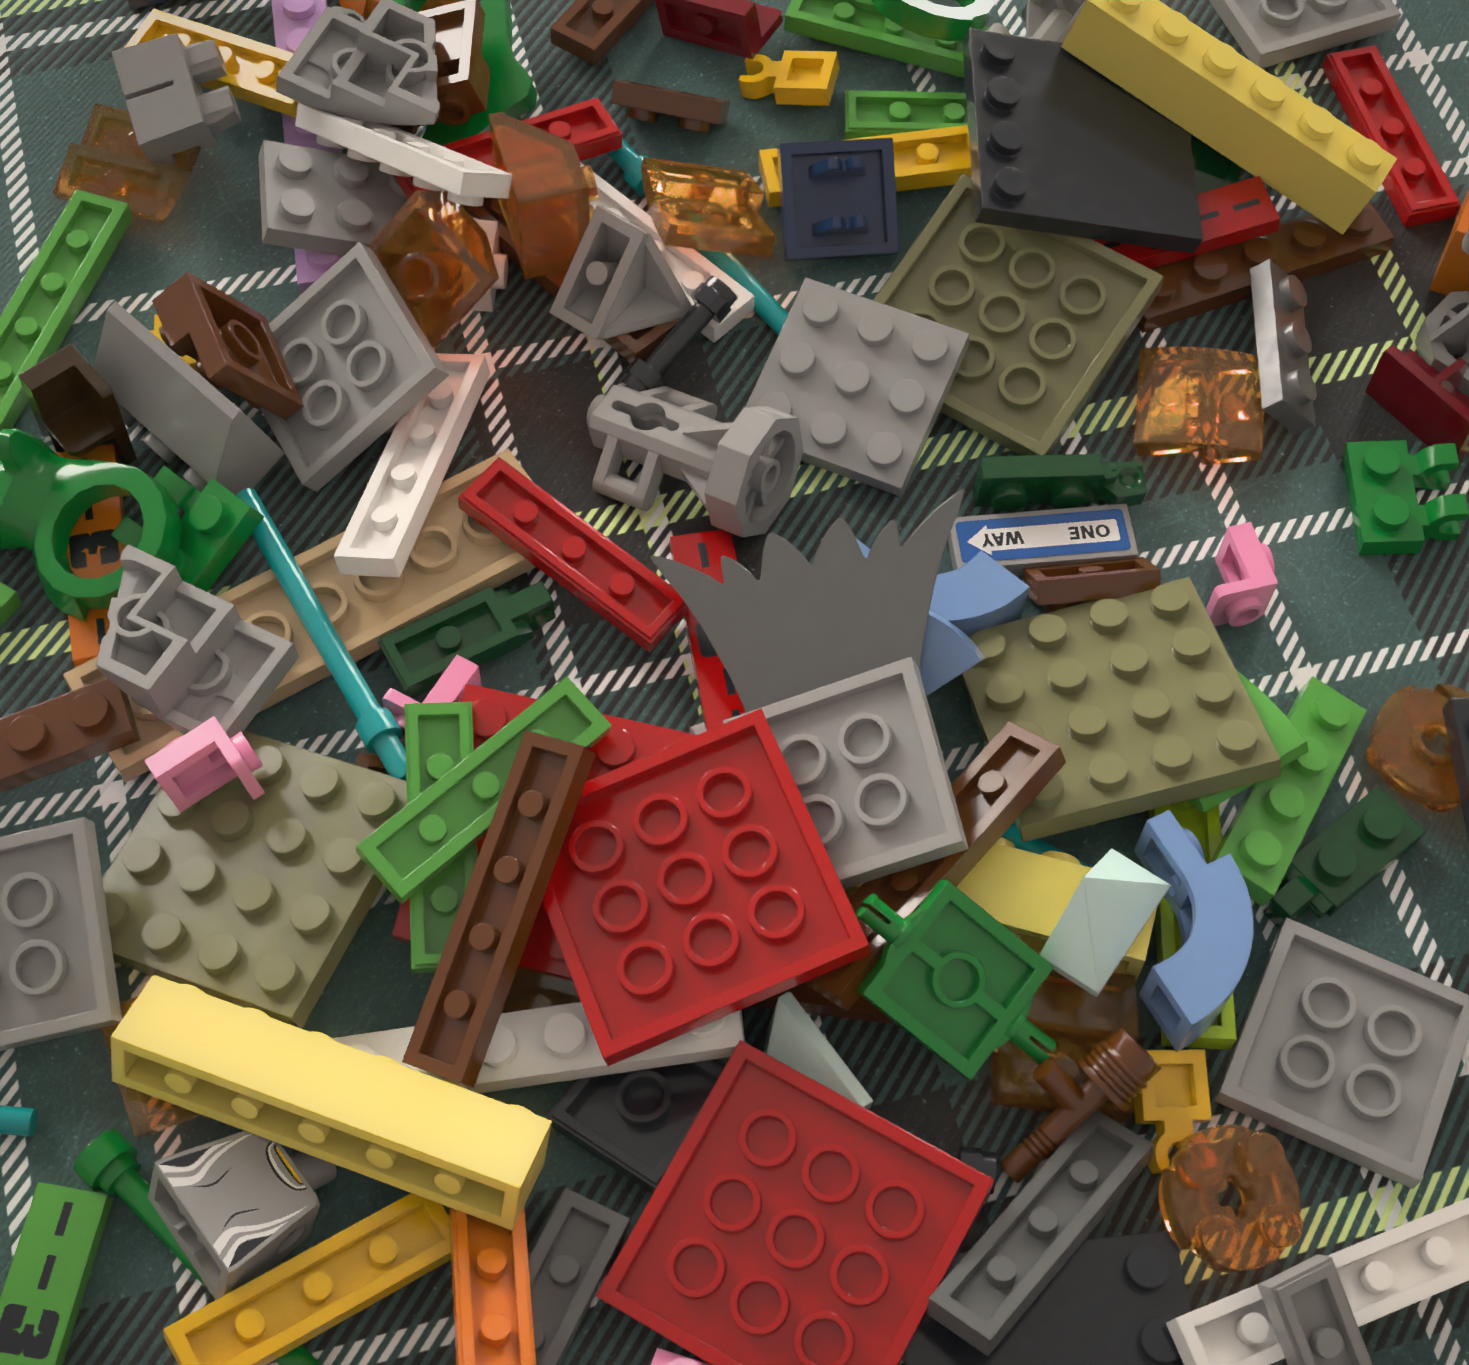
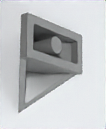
M596 206L549 313L591 338L603 340L679 320L688 312L692 304L651 234L605 207Z

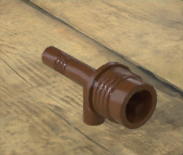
M1123 1027L1107 1041H1101V1045H1097L1095 1050L1090 1052V1055H1086V1057L1080 1056L1076 1060L1083 1071L1089 1076L1081 1086L1053 1059L1043 1061L1036 1068L1033 1079L1060 1106L1039 1125V1128L1034 1129V1133L1029 1134V1138L1024 1139V1143H1019L999 1162L1004 1171L1016 1183L1019 1184L1040 1164V1160L1042 1161L1045 1159V1156L1050 1155V1151H1054L1055 1146H1059L1108 1099L1126 1113L1131 1108L1129 1103L1132 1102V1099H1135L1137 1094H1141L1142 1089L1147 1088V1082L1162 1069L1155 1059Z

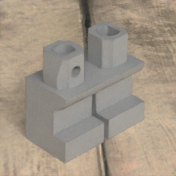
M174 33L112 51L122 90L127 99L126 104L138 145L156 170L177 163L175 154L198 145L205 149L219 147L215 133L242 122L237 103L228 86L203 94L201 84L227 76L223 56L214 39L185 46L178 34Z

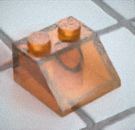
M504 113L489 114L493 166L512 174L509 198H498L524 278L526 280L566 271L570 267L594 213V208L591 204L589 205V202L598 200L593 170L590 165L581 166L572 142Z
M415 191L369 244L368 248L376 254L433 350H435L494 285L499 276L487 233L461 204L449 201L447 199L448 191Z

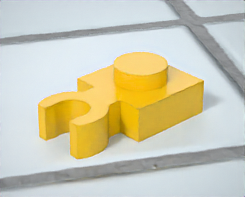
M784 50L781 61H772L765 55L757 54L753 60L745 58L747 75H740L739 84L742 97L748 99H759L774 93L776 104L829 106L840 69L838 54L832 51Z
M1205 1049L1179 1050L1178 1052L1176 1050H1146L1162 1068L1147 1082V1088L1142 1089V1093L1137 1094V1097L1133 1099L1135 1123L1155 1124L1156 1137L1151 1141L1153 1149L1151 1160L1148 1163L1149 1169L1152 1174L1169 1171L1168 1151L1171 1145H1175L1185 1154L1187 1173L1202 1171L1207 1164V1151L1201 1138L1193 1132V1123H1204L1212 1120Z

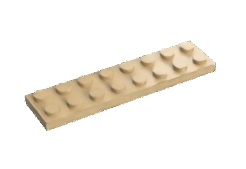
M509 448L441 483L400 578L341 575L335 562L334 554L345 531L294 557L354 662L379 650L378 641H380V638L486 588L492 587L495 589L536 567L458 506V497L498 457L530 479ZM272 569L217 596L234 604L242 620L292 642L299 655L297 661L258 713L331 675ZM98 657L63 674L71 691L107 678L96 666ZM129 695L128 698L141 740L108 752L109 757L125 783L150 770L144 760L165 748L174 739L184 736V734L141 706Z

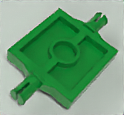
M940 879L918 909L905 918H902L881 901L875 893L864 900L863 903L883 920L865 907L858 908L855 914L857 919L864 922L885 939L886 943L884 944L879 961L858 987L857 993L966 1079L972 1080L991 1052L1008 1041H1011L1032 1058L1037 1065L1049 1058V1055L1042 1049L1053 1052L1056 1047V1041L1026 1018L1029 1014L1034 994L1054 968L1049 962L948 880Z

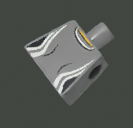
M242 1131L154 1162L148 1199L215 1300L266 1273L308 1238L312 1233L320 1207L314 1190L334 1180L337 1176L335 1164L300 1151L288 1155L281 1144L247 1131Z

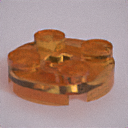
M1437 684L1435 689L1422 688L1414 690L1417 685L1404 687L1387 699L1375 718L1370 730V746L1367 750V760L1370 766L1379 772L1383 779L1404 797L1423 804L1433 812L1444 813L1451 811L1456 805L1461 804L1442 707L1451 698L1469 697V692L1446 684ZM1421 735L1429 740L1435 738L1436 735L1443 737L1447 741L1444 750L1449 755H1440L1429 751L1425 747L1426 744L1422 741Z
M1225 1124L1197 1131L1185 1137L1175 1149L1179 1150L1173 1156L1171 1166L1163 1169L1159 1182V1204L1166 1228L1172 1239L1182 1250L1191 1249L1199 1259L1208 1262L1202 1265L1214 1271L1235 1273L1264 1267L1275 1261L1286 1247L1296 1244L1303 1230V1222L1300 1216L1301 1202L1298 1183L1288 1160L1285 1158L1283 1146L1274 1135L1268 1132L1256 1133L1240 1125ZM1226 1179L1231 1181L1241 1194L1242 1204L1240 1205V1213L1237 1217H1235L1232 1207H1221L1218 1201V1193L1227 1189Z

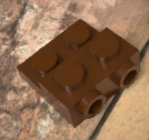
M464 0L418 12L435 20V55L437 56L438 66L436 81L437 101L440 103L439 116L435 123L443 122L447 125L459 126L466 123L471 114L487 111L490 68L481 54L485 13L478 0ZM425 125L391 126H394L396 128H399L401 130H404L415 135L418 131V127Z
M186 272L152 300L162 324L159 328V333L165 344L181 357L187 355L195 359L202 376L215 388L221 389L224 387L243 397L252 407L256 409L264 408L285 420L304 407L264 315L190 272Z

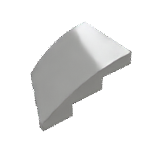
M380 0L365 23L327 6L278 74L276 92L303 104L362 121L413 126L435 124L440 110V103L437 101L436 81L438 66L437 56L435 55V20L392 0Z
M127 545L122 551L120 558L124 569L117 598H111L107 615L110 625L107 634L101 641L96 663L97 668L105 677L141 706L184 735L214 716L229 739L240 732L243 733L299 658L294 644L242 620L234 604L182 581L174 565Z

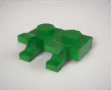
M1406 440L1346 442L1342 453V460L1359 555L1418 554L1422 549L1425 538L1458 540L1460 536L1458 521H1466L1469 515L1465 493L1442 495L1430 500L1426 505H1418L1415 488L1427 490L1449 489L1451 483L1448 471L1456 470L1459 465L1455 443L1432 445L1422 449L1416 455H1409Z
M163 465L153 479L165 487L176 501L177 506L186 512L180 519L182 532L177 559L173 565L176 567L182 581L208 592L264 516L212 478L201 492ZM125 515L111 535L124 546L130 545L137 548L141 540L143 527Z

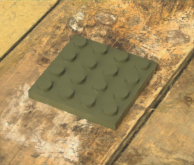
M962 174L873 301L969 333V347L942 405L941 413L1020 456L1051 455L1161 290L1164 276L1092 239L976 223L972 178Z
M1190 577L1162 583L1155 589L1121 598L1095 600L992 626L967 636L978 647L985 659L960 674L959 679L985 746L1010 721L1058 745L1066 761V764L1014 821L1022 843L1280 777L1281 759Z
M244 730L242 734L263 764L252 774L265 793L253 800L237 776L180 813L160 786L102 878L113 959L115 963L151 976L156 975L178 984L195 986L205 994L240 1007L258 1009L270 1018L302 1029L383 886L379 878L356 853V845L407 805V784L405 780Z

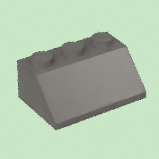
M115 301L108 308L94 369L112 389L125 425L130 429L138 420L149 430L141 440L170 464L179 456L190 467L182 476L199 491L202 492L212 478L235 495L243 489H253L285 452L235 404Z

